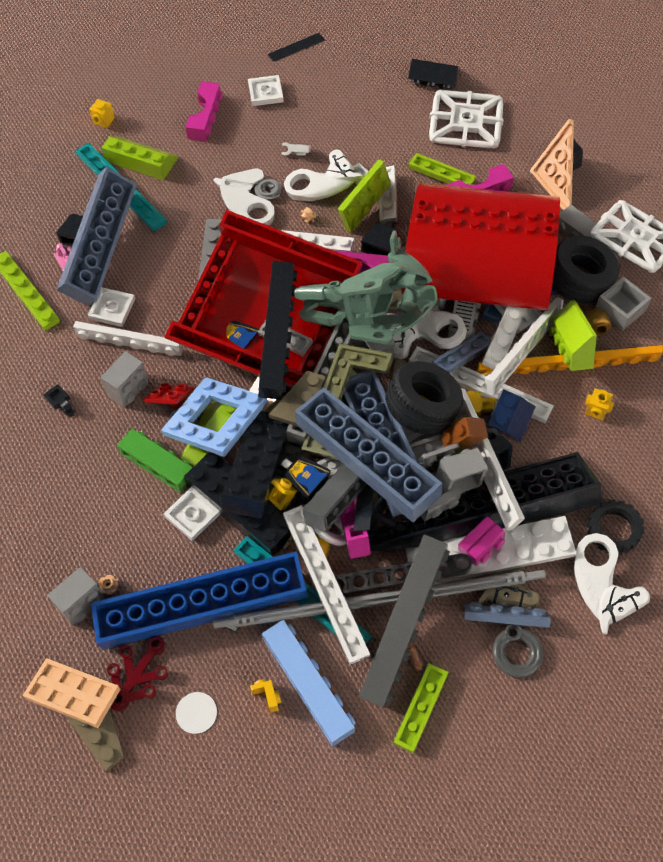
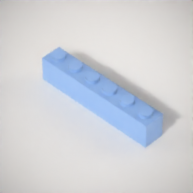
M282 620L262 633L263 640L331 746L334 747L355 732V727L353 726L356 724L355 720L349 712L346 714L342 709L343 703L337 694L333 695L330 691L331 684L325 676L321 677L318 673L319 666L313 658L311 660L306 654L308 650L302 641L298 642L295 638L297 634L292 625H287Z

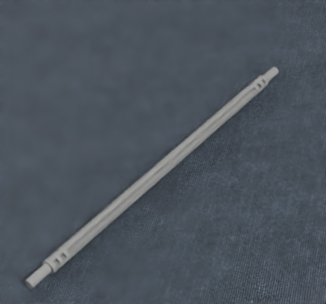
M544 570L526 573L519 571L435 584L432 587V590L435 591L433 597L524 584L526 581L546 578ZM401 590L345 598L350 610L392 604L397 602ZM322 602L237 614L231 618L213 620L214 629L229 626L237 628L327 614Z

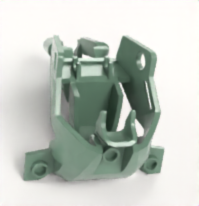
M393 231L390 237L391 252L388 254L390 263L375 266L346 279L343 283L332 281L329 284L301 286L295 289L294 294L296 299L303 300L305 303L303 309L299 312L300 318L304 319V321L332 327L333 325H339L346 318L349 322L351 339L391 344L394 335L412 328L431 311L437 302V292L434 286L425 285L432 282L427 269L410 254L398 250L401 249V238L397 237V231ZM396 288H406L403 298L396 305L397 311L401 312L402 315H385L394 296L393 290H396ZM317 306H326L339 309L336 315H333L332 313L312 309ZM384 335V337L382 338H376L374 336Z

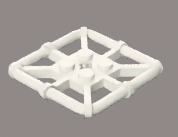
M436 91L432 112L430 113V141L439 144L459 145L462 148L466 146L497 148L501 138V127L504 123L502 118L503 98L500 95L472 93V91ZM450 97L467 99V102L456 103ZM471 99L487 101L482 105L470 104ZM440 100L452 109L451 112L439 111ZM495 105L497 106L496 117L483 115L484 111ZM438 119L450 120V124L436 131ZM483 123L495 125L494 137L482 127ZM450 131L463 132L462 139L442 136ZM467 132L479 133L486 141L467 140Z
M619 200L608 212H605L601 216V220L590 232L592 238L603 242L611 250L617 252L618 256L627 258L648 270L649 273H655L663 265V244L656 240L663 239V223L654 219L655 216H649L626 203L625 200ZM618 210L622 212L626 220L625 222L614 216ZM633 215L639 217L640 219L644 220L645 222L643 223L642 221L636 219L635 217H633ZM610 223V224L616 226V227L619 228V229H602V228L604 227L605 224ZM651 224L652 226L658 228L661 231H657L649 225ZM605 237L618 238L626 244L622 248ZM632 246L635 250L642 252L646 261L629 252L628 249ZM650 247L661 253L657 261H655L649 249Z

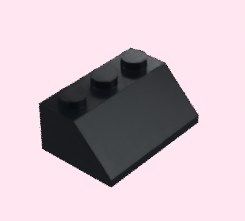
M411 59L408 78L412 79V83L421 84V81H425L429 86L436 87V84H442V88L452 89V86L456 87L460 67Z

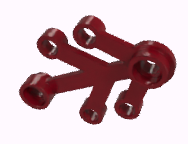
M155 636L148 641V650L135 669L132 660V648L129 645H123L119 649V654L124 661L127 678L123 687H121L119 678L121 673L119 665L116 663L108 665L107 673L111 677V682L118 685L121 689L116 698L119 696L123 698L120 703H116L114 700L111 705L112 710L123 711L129 706L130 702L155 697L156 689L151 684L145 685L140 691L131 692L135 685L157 679L165 680L168 677V670L165 666H158L155 671L143 674L153 657L165 651L166 645L161 637ZM155 641L159 642L158 647H152V644ZM124 650H130L128 655H123ZM116 667L117 672L114 674L110 673L111 669ZM160 670H165L163 676H158ZM147 689H153L152 694L146 695Z

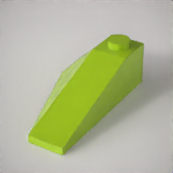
M213 401L205 409L198 426L219 432L237 408ZM187 444L180 459L188 461L194 467L209 451Z

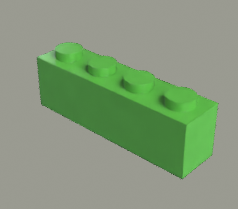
M131 429L117 445L121 455L177 492L181 493L187 486L184 475L193 468L192 464L186 460H180L173 451H166L157 441L152 442L143 432Z

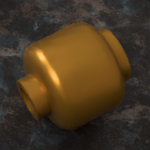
M594 309L586 315V319L597 336L604 335L610 330L611 320L605 310Z

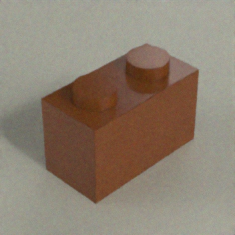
M465 417L441 432L444 447L458 443L459 448L455 452H462L488 438L485 421L482 418Z

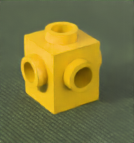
M594 388L592 395L588 394L585 405L588 406L585 415L603 421L606 413H611L614 402H611L613 394Z

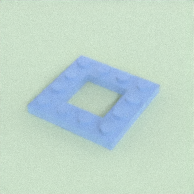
M205 377L161 431L164 436L225 457L264 408L268 400L267 398H258L257 393ZM211 400L237 408L219 432L192 424Z

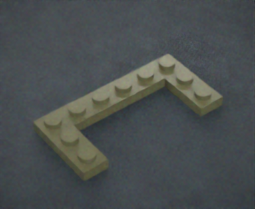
M339 344L324 388L341 401L352 368L388 374L394 356L392 353ZM309 434L306 435L302 446L304 452L338 460Z

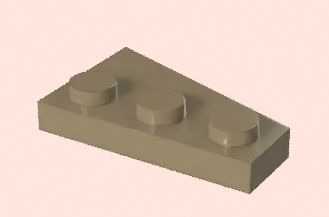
M306 371L271 411L269 418L299 427L296 423L295 411L322 389L325 376Z
M110 708L98 728L71 717L68 718L106 772L125 758Z

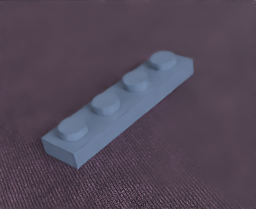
M480 332L432 360V364L451 373L486 352L492 339L483 332Z
M479 603L464 604V620L550 628L551 619L549 613L540 608L525 610L518 606L503 608L501 605L496 604L491 606H482Z

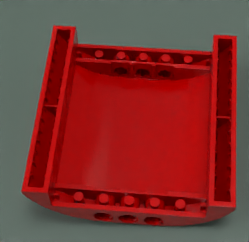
M419 183L415 194L405 252L413 256L427 269L432 282L425 285L436 288L438 299L548 310L556 260L560 197ZM402 288V290H401V294H402V295H403V293H404V291H405L406 288Z
M226 209L219 224L221 236L179 322L172 320L164 338L260 376L264 337L257 334L250 344L243 349L226 338L227 326L234 320L258 329L266 321L272 261L295 263L294 270L298 272L297 282H293V285L296 288L308 285L329 284L332 281L343 283L346 279L360 274L363 262ZM291 297V301H295L294 312H290V316H293V324L290 329L311 338L313 343L303 357L290 351L289 360L285 359V364L289 366L288 375L283 377V381H287L286 387L290 389L306 371L314 373L336 325L330 327L301 319L299 312L303 309L305 303L303 300L296 299L295 297ZM317 306L312 309L332 313L333 315H336L339 309L326 306Z

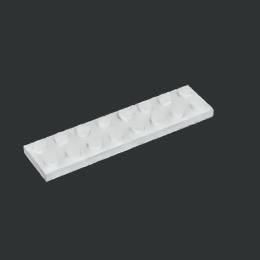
M562 516L518 525L513 530L503 528L505 531V543L500 549H494L490 553L491 557L484 564L480 562L477 566L472 564L468 574L443 578L438 583L434 581L433 585L575 557L577 553L566 517ZM466 536L443 541L448 544L447 550L450 551L449 555L460 554L458 544ZM419 547L405 548L408 563L413 562ZM460 559L456 563L459 569H466L469 565L464 559ZM442 563L440 570L444 573L448 567L445 563Z

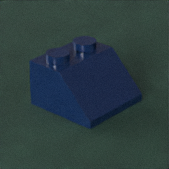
M503 389L498 395L487 420L486 427L490 429L496 428L501 434L521 442L536 406L521 396Z

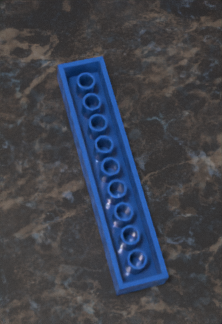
M296 551L91 603L96 643L105 650L212 623L213 620L231 618L237 614L255 612L308 598Z

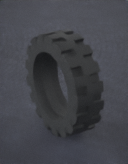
M609 500L607 503L606 501L602 502L599 506L595 507L587 523L588 535L594 533L604 535L599 526L602 516L607 514L622 516L631 526V536L624 541H612L616 545L618 555H622L623 552L625 554L629 553L637 546L644 533V527L642 526L644 521L640 518V513L637 510L635 511L632 505L624 504V501L619 500V502H615V500ZM593 543L598 546L597 548L599 550H605L607 551L606 553L609 554L607 548L600 543Z

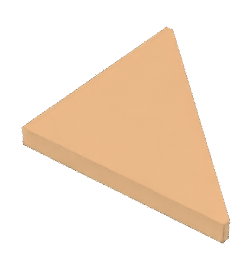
M568 119L530 170L551 196L560 197V207L563 210L572 205L574 121L572 119Z

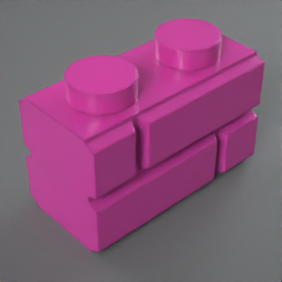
M486 517L458 544V550L460 553L468 555L475 566L480 562L484 564L491 557L490 553L494 549L498 550L504 545L505 531L489 517Z

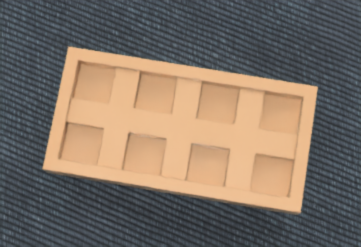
M46 658L24 692L23 697L28 701L98 728L121 689L116 684Z

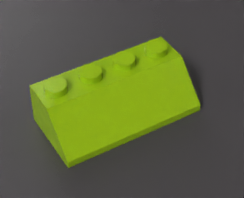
M109 136L102 146L104 158L109 163L160 180L165 179L178 159V155L122 137Z
M571 300L552 318V325L549 326V335L553 337L554 344L558 346L560 355L562 354L564 357V363L568 365L571 371L594 369L597 335L577 302Z

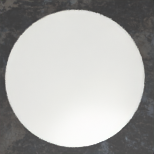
M193 692L181 699L176 708L177 723L184 731L193 734L208 730L213 725L217 716V707L214 700L202 692Z

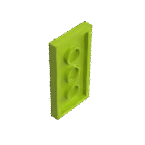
M378 159L338 208L346 231L352 233L359 226L362 219L370 212L375 203L379 201L384 192L389 189L391 181L384 161Z

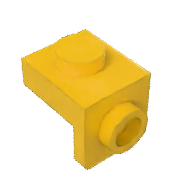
M273 479L271 483L275 487L268 499L279 510H286L297 490L292 487V483L288 479Z
M261 679L254 682V685L250 686L252 695L265 692L270 713L279 711L277 704L281 703L279 691H274L272 681Z

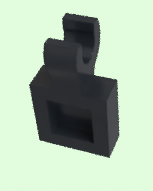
M59 384L43 394L45 400L55 410L61 407L68 417L75 413L70 403L67 402L70 400L69 395Z

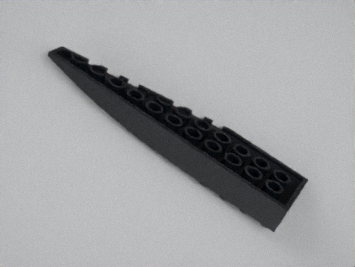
M578 452L504 472L525 517L519 525L533 523L602 503L601 483ZM483 481V485L461 494L459 503L455 507L444 510L435 518H430L425 522L421 516L414 522L409 519L403 520L400 518L396 520L398 524L395 529L383 526L367 534L370 551L419 547L423 535L442 542L467 536L486 517H489L502 529L505 528V525L485 481Z

